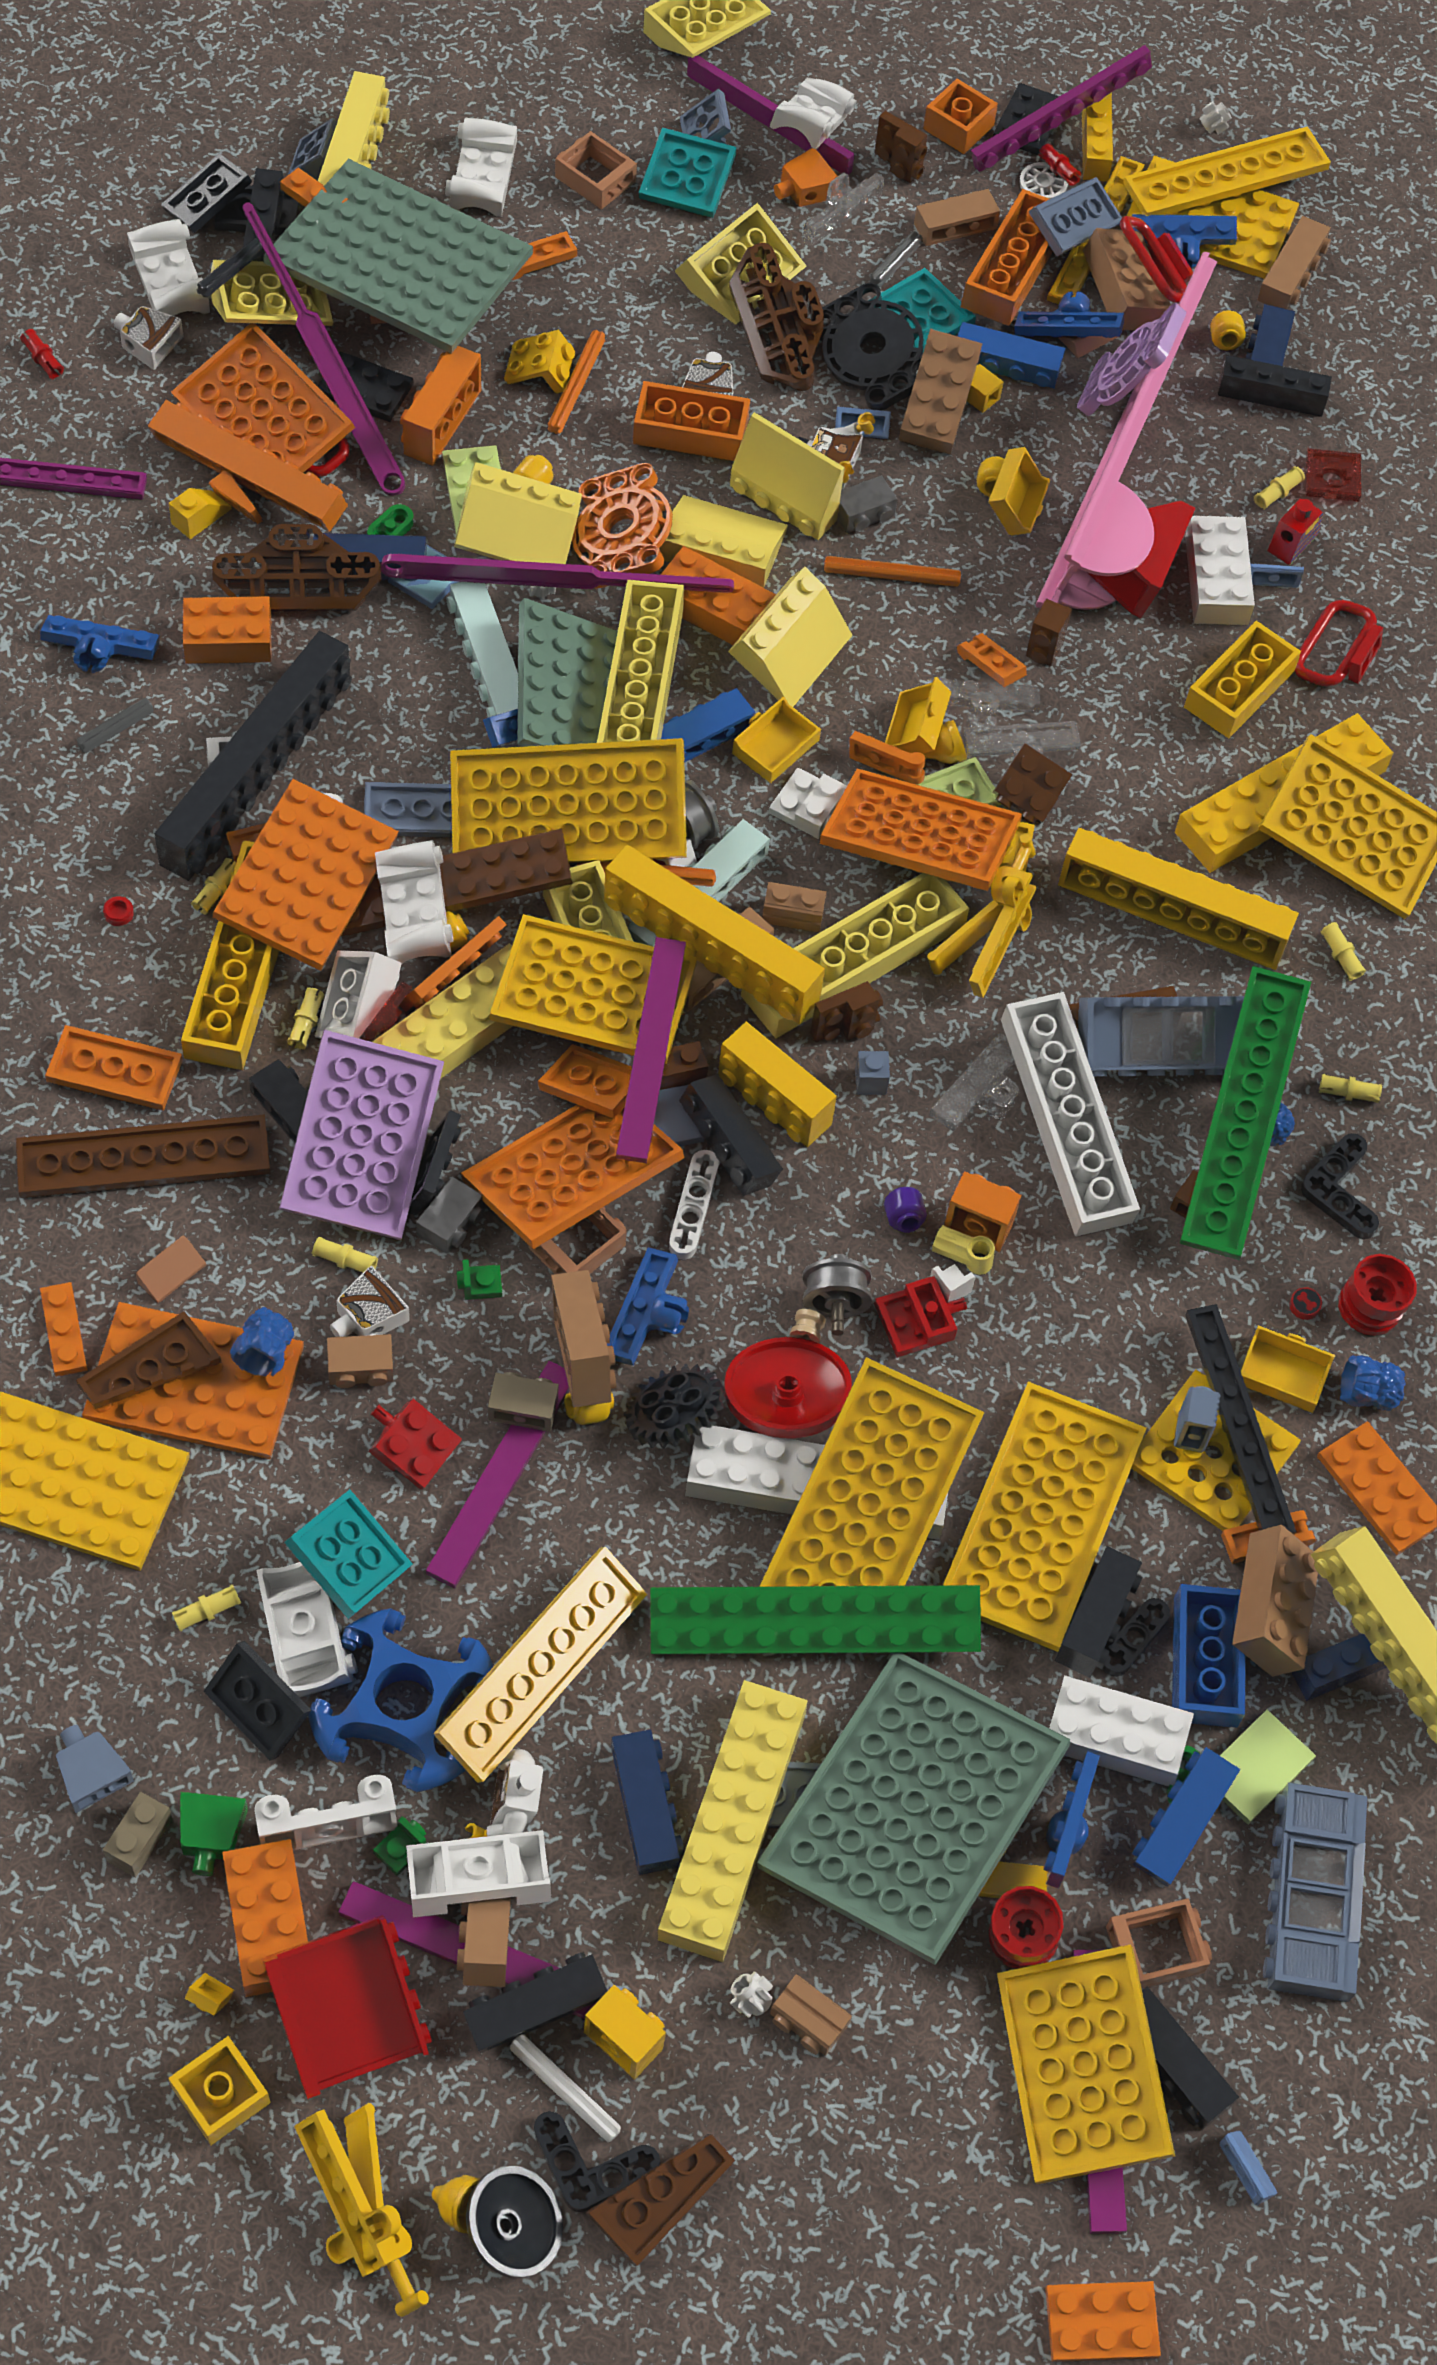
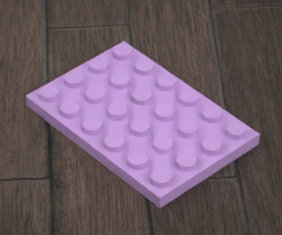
M324 1030L279 1210L401 1240L444 1061Z

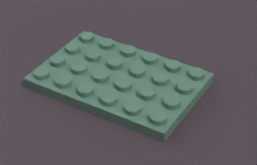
M524 598L519 603L518 745L527 747L597 743L618 631Z

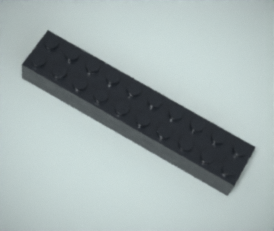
M320 630L154 833L159 865L187 881L195 873L199 874L204 869L206 859L212 852L216 853L220 849L226 833L236 829L241 815L245 811L249 812L252 809L257 795L261 790L266 791L273 775L277 770L282 771L289 755L293 750L297 751L300 749L305 735L309 730L313 731L316 729L321 715L325 710L330 711L336 697L341 690L346 691L352 677L350 676L351 660L347 644Z

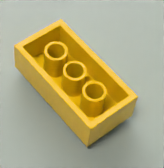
M1255 621L1189 688L1184 708L1229 739L1293 674L1301 651L1258 621Z
M747 1021L722 1043L718 1074L723 1082L729 1087L734 1086L738 1089L745 1101L750 1105L756 1104L762 1109L770 1122L778 1123L785 1128L793 1141L801 1142L808 1148L832 1125L837 1095Z

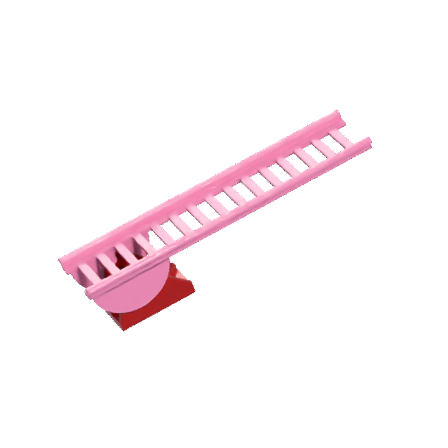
M1208 252L1201 254L1178 304L1186 311V316L1165 361L1158 368H1151L1145 377L1134 387L1036 602L1037 608L1041 609L1046 599L1058 602L1064 606L1083 610L1106 607L1117 600L1131 614L1142 618L1163 585L1195 511V507L1183 501H1176L1146 508L1142 500L1131 489L1120 483L1119 479L1216 266L1217 261L1208 257L1210 254Z

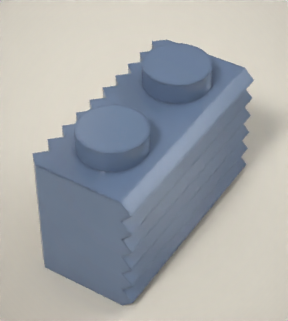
M1204 1386L1189 1388L1178 1414L1174 1440L1176 1448L1200 1453L1205 1451L1217 1425L1216 1417L1221 1397L1218 1392H1214L1212 1389Z

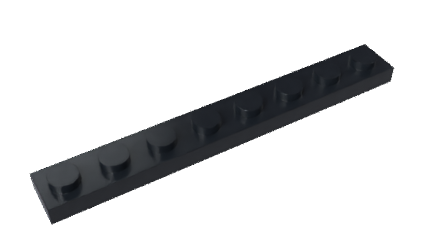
M1214 1304L1187 1310L1185 1317L1210 1389L1221 1395L1218 1413L1258 1529L1260 1531L1283 1525L1295 1535L1296 1529L1218 1306Z

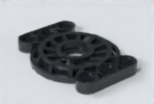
M865 283L822 307L824 318L831 320L828 326L823 327L821 336H824L822 345L824 360L829 371L837 380L849 387L866 390L865 400L871 410L883 411L911 395L917 375L916 372L919 369L923 354L924 339L922 328L917 318L908 309L897 303L882 300L881 290L874 283ZM868 292L877 295L871 301H866L862 297ZM845 305H850L854 308L848 314L841 313L840 309ZM888 309H892V310L898 311V312L901 313V314L899 315V314H897L896 312L891 311V310H888ZM907 319L914 324L915 328L911 329ZM919 336V347L917 348L914 341ZM871 337H879L886 341L884 349L876 354L865 353L861 350L860 344ZM828 343L832 345L833 353L827 354ZM832 364H835L837 366L839 372L832 366ZM898 380H904L908 383L903 389H897L893 385ZM876 393H881L885 396L880 402L870 400L871 396Z

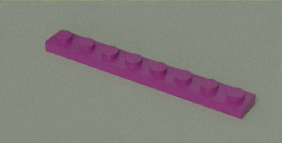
M1143 45L972 149L974 167L978 172H981L986 168L994 166L996 162L1008 155L1014 154L1019 148L1037 140L1042 134L1058 127L1070 117L1078 115L1083 109L1095 102L1101 101L1106 95L1124 87L1126 83L1134 78L1145 74L1152 68L1151 51L1146 45Z

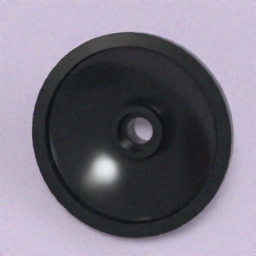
M505 2166L495 2169L483 2176L474 2186L466 2208V2228L471 2245L481 2261L494 2272L509 2278L529 2277L545 2269L555 2258L563 2235L562 2213L552 2189L536 2173L518 2166ZM500 2222L503 2223V2225H504V2227H505V2231H504V2232L502 2231V2229H501V2227H500Z

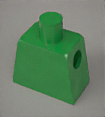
M181 1792V1849L183 1855L195 1856L192 1871L194 1874L212 1876L215 1859H223L222 1852L235 1850L248 1811L246 1798Z

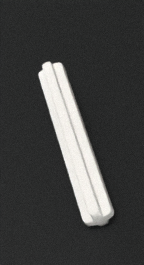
M519 2035L510 2045L511 2051L604 2140L611 2142L620 2132V2125L525 2035Z

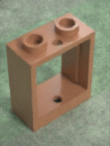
M591 131L582 138H578L566 151L559 153L555 160V177L601 210L636 182L637 163ZM589 157H592L612 171L598 183H595L575 169Z
M602 1207L587 1218L609 1240L578 1265L551 1239L535 1249L529 1246V1249L554 1274L589 1270L591 1274L626 1246L627 1232L624 1224L618 1218H612L606 1212L605 1207Z
M1189 1898L1110 1918L1106 1925L1112 1948L1132 1945L1141 1988L1202 1974L1206 1971L1212 1960L1210 1946L1206 1940H1202L1199 1931L1201 1919L1198 1910L1191 1907ZM1178 1918L1192 1962L1143 1974L1129 1930Z

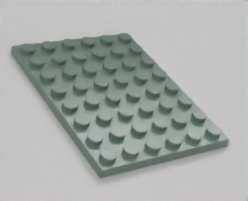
M349 158L324 186L327 192L321 189L273 244L291 277L451 354L533 254L532 245ZM265 253L264 263L273 267Z
M894 1652L757 1862L758 1869L936 1965L1070 1747V1739L900 1652Z

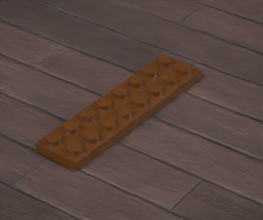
M562 828L444 855L443 863L439 864L445 910L451 912L573 884ZM377 873L343 931L342 936L386 927L381 884Z
M265 1114L16 1138L18 1191L20 1198L270 1174Z

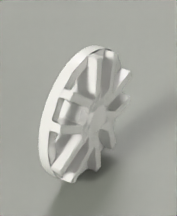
M1046 162L1028 165L1021 172L1019 180L1021 189L1035 194L1039 192L1040 194L1038 195L1048 199L1066 192L1068 184L1062 177L1056 178L1053 172L1051 174L1048 173L1047 170L1050 169V166ZM1036 168H1044V169H1043L1042 172H1040V171L1037 170Z

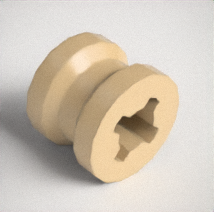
M799 1309L796 1311V1325L791 1328L790 1337L803 1338L820 1343L821 1334L819 1332L824 1328L826 1318L821 1313L811 1309Z

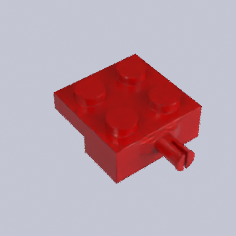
M935 1275L905 1285L904 1290L876 1298L874 1302L896 1357L955 1340L958 1329L951 1314L967 1310L963 1297L950 1302L945 1301Z
M414 1398L408 1401L395 1416H392L380 1404L370 1414L385 1427L368 1452L390 1470L400 1472L421 1490L426 1487L462 1440Z

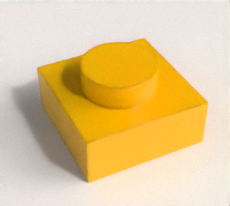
M204 1973L189 1987L185 1999L195 2004L198 2009L215 2016L229 2002L234 1989Z

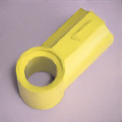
M942 1225L935 1237L932 1251L963 1263L969 1271L981 1275L986 1274L992 1268L995 1246L988 1237H971ZM976 1253H981V1254H984V1255H986V1256H985V1257H977V1256H975L974 1254H976Z

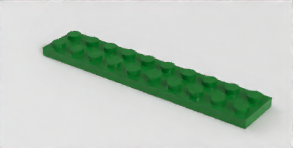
M1252 966L1179 1244L1240 1260L1311 981Z
M980 1585L650 1587L651 1654L981 1652Z

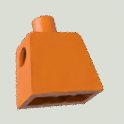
M811 148L784 164L781 182L774 185V193L779 200L791 196L799 207L838 198L840 179L816 149Z

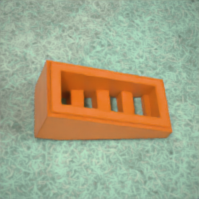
M224 470L209 482L215 494L253 522L257 524L263 522L257 509L228 471Z

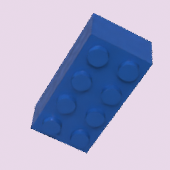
M1180 1584L1174 1597L1172 1707L1194 1713L1192 1724L1238 1728L1245 1716V1654L1232 1645L1241 1593L1239 1589Z

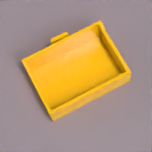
M1025 447L1008 449L988 501L1007 533L1011 536L1031 533L1036 518L1042 512V502L1050 483L1049 478L1042 476Z
M934 677L932 683L900 692L885 743L909 753L920 752L923 754L934 751L951 691L937 677Z
M783 696L765 713L761 714L758 712L749 720L748 724L750 726L734 739L732 754L771 784L820 740L821 728L789 705Z
M1258 1325L1240 1371L1247 1388L1313 1413L1335 1355L1306 1344V1339L1293 1333L1285 1336Z

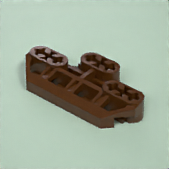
M758 243L747 248L729 282V289L761 380L774 385L775 379L799 391L809 390L814 383V364L812 358L823 332L824 314L813 284L807 281H800L795 284L783 276L772 246L767 243ZM749 263L750 268L746 269L749 282L745 283V281L740 280L739 276L746 264ZM766 271L769 276V280H766ZM760 295L761 300L757 301L760 314L756 315L752 302L748 303L747 298ZM804 300L808 302V310L806 308ZM807 311L811 314V319L807 318ZM771 327L772 332H768L771 346L767 347L763 334L759 335L758 330ZM795 354H798V363L801 367V372L798 371V363L795 359ZM782 359L783 364H779L781 373L776 372L774 366L771 367L769 362Z
M312 524L276 525L269 532V537L249 552L219 554L212 563L213 581L229 597H237L230 589H250V594H240L239 597H265V583H267L268 589H290V593L268 594L271 611H356L364 603L365 597L381 581L382 573L380 561L374 554L369 552H348ZM293 532H298L300 539H309L310 534H314L318 539L313 540V545H309L306 540H298L301 547H296L297 545L294 540H285L282 546L277 541V539H281L282 534H285L288 539H297ZM351 560H355L357 567H365L367 562L371 561L375 568H371L370 573H366L363 568H355L358 575H353L351 568H343L341 573L338 574L333 567H338V562H343L345 567H353ZM237 561H241L244 568H252L255 562L261 567V569L256 570V574H253L250 569H241L244 576H240L241 573L238 569H228V574H224L220 568H224L226 563H229L233 568H240ZM305 583H307L308 589L330 588V593H307V597H305ZM344 583H347V588H364L359 594L347 593V596H344Z

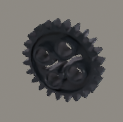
M684 1364L681 1370L677 1371L676 1367L672 1366L670 1373L666 1374L661 1370L659 1378L655 1379L650 1376L648 1378L650 1382L648 1385L640 1384L638 1387L641 1392L631 1394L633 1401L625 1404L628 1410L623 1413L626 1418L624 1422L634 1440H639L642 1446L648 1443L650 1448H654L659 1443L661 1448L664 1449L669 1442H672L674 1447H676L680 1439H684L688 1443L690 1442V1435L694 1433L700 1436L702 1435L700 1431L702 1427H712L709 1420L718 1419L717 1411L724 1409L722 1401L726 1400L723 1393L725 1390L716 1373H711L708 1367L701 1370L699 1365L696 1364L690 1370L688 1365Z

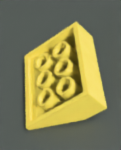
M660 0L644 10L643 33L658 47L693 58L769 16L771 10L760 0Z
M756 203L690 256L675 272L694 295L736 325L740 322V318L729 289V282L747 248L758 243H767L772 246L782 275L789 280L802 271L806 265L760 205ZM749 263L746 264L739 276L740 280L745 281V283L749 282L746 274V269L750 268ZM766 271V280H769V276ZM760 295L747 298L748 303L752 302L755 309L758 307L757 301L761 300Z
M213 260L211 272L226 260ZM250 262L211 294L213 305L227 323L296 325L298 314L274 268L264 262ZM291 277L307 310L318 313L324 326H332L333 319L326 293Z
M754 412L751 415L731 469L730 486L738 494H744L754 500L759 507L766 508L775 513L780 520L796 526L804 535L812 536L819 540L838 519L845 467Z
M475 462L467 482L454 547L496 560L566 564L582 494Z
M683 495L672 511L673 520L669 535L659 548L664 561L671 562L680 549L685 546L764 588L788 525Z
M803 567L787 581L728 652L777 700L784 696L789 705L794 707L852 637V633L825 585L806 567Z

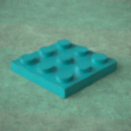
M662 128L639 190V198L714 218L736 155V147Z
M926 268L921 269L881 293L882 300L901 305L917 318L923 333V352L930 329L955 336L959 333L962 322L975 324L976 315L969 310L961 308V301ZM888 309V310H891V311L896 312V313L899 314V315L901 314V313H899L898 311H895V310H892V309ZM907 319L911 329L915 328L914 324ZM919 336L914 341L917 348L919 347Z
M350 1489L284 1542L348 1619L413 1565Z

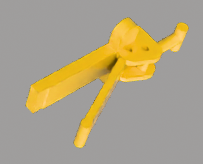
M1028 833L1020 836L1021 847L1012 866H1001L998 868L991 884L993 901L927 955L932 972L940 975L947 966L992 929L969 979L973 994L984 998L1016 930L1026 931L1031 922L1032 910L1030 901L1036 891V886L1029 884L1033 877L1032 873L1022 870L1028 858H1033L1036 855L1031 835Z
M367 2103L344 2118L348 2157L325 2110H320L296 2124L294 2128L341 2229L327 2239V2255L336 2264H342L354 2258L362 2277L387 2266L402 2301L396 2304L395 2311L398 2316L404 2317L426 2305L429 2297L423 2290L415 2293L399 2259L411 2251L412 2240L407 2230L401 2225L398 2211L393 2206H384L374 2118L375 2108L371 2103Z

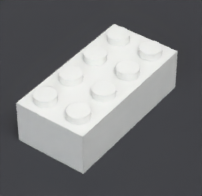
M1192 516L1185 539L1194 624L1249 625L1255 603L1245 517Z
M1064 1676L1049 1729L1070 1739V1747L1064 1756L1083 1761L1088 1751L1100 1755L1098 1766L1169 1786V1784L1174 1785L1194 1713Z

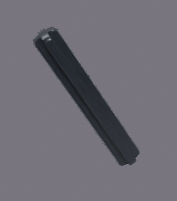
M257 236L197 284V293L205 298L209 297L262 254L264 249Z

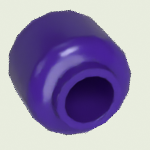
M898 1187L885 1198V1212L889 1225L893 1229L910 1233L917 1230L925 1222L927 1211L922 1194L917 1189Z

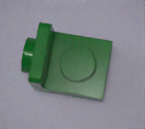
M469 1259L462 1260V1270L457 1271L458 1290L464 1289L465 1300L502 1297L500 1265L469 1267Z
M401 1816L397 1820V1827L373 1849V1853L398 1876L408 1866L406 1846L425 1844L426 1838L424 1836L426 1832L415 1820L412 1819L409 1822Z

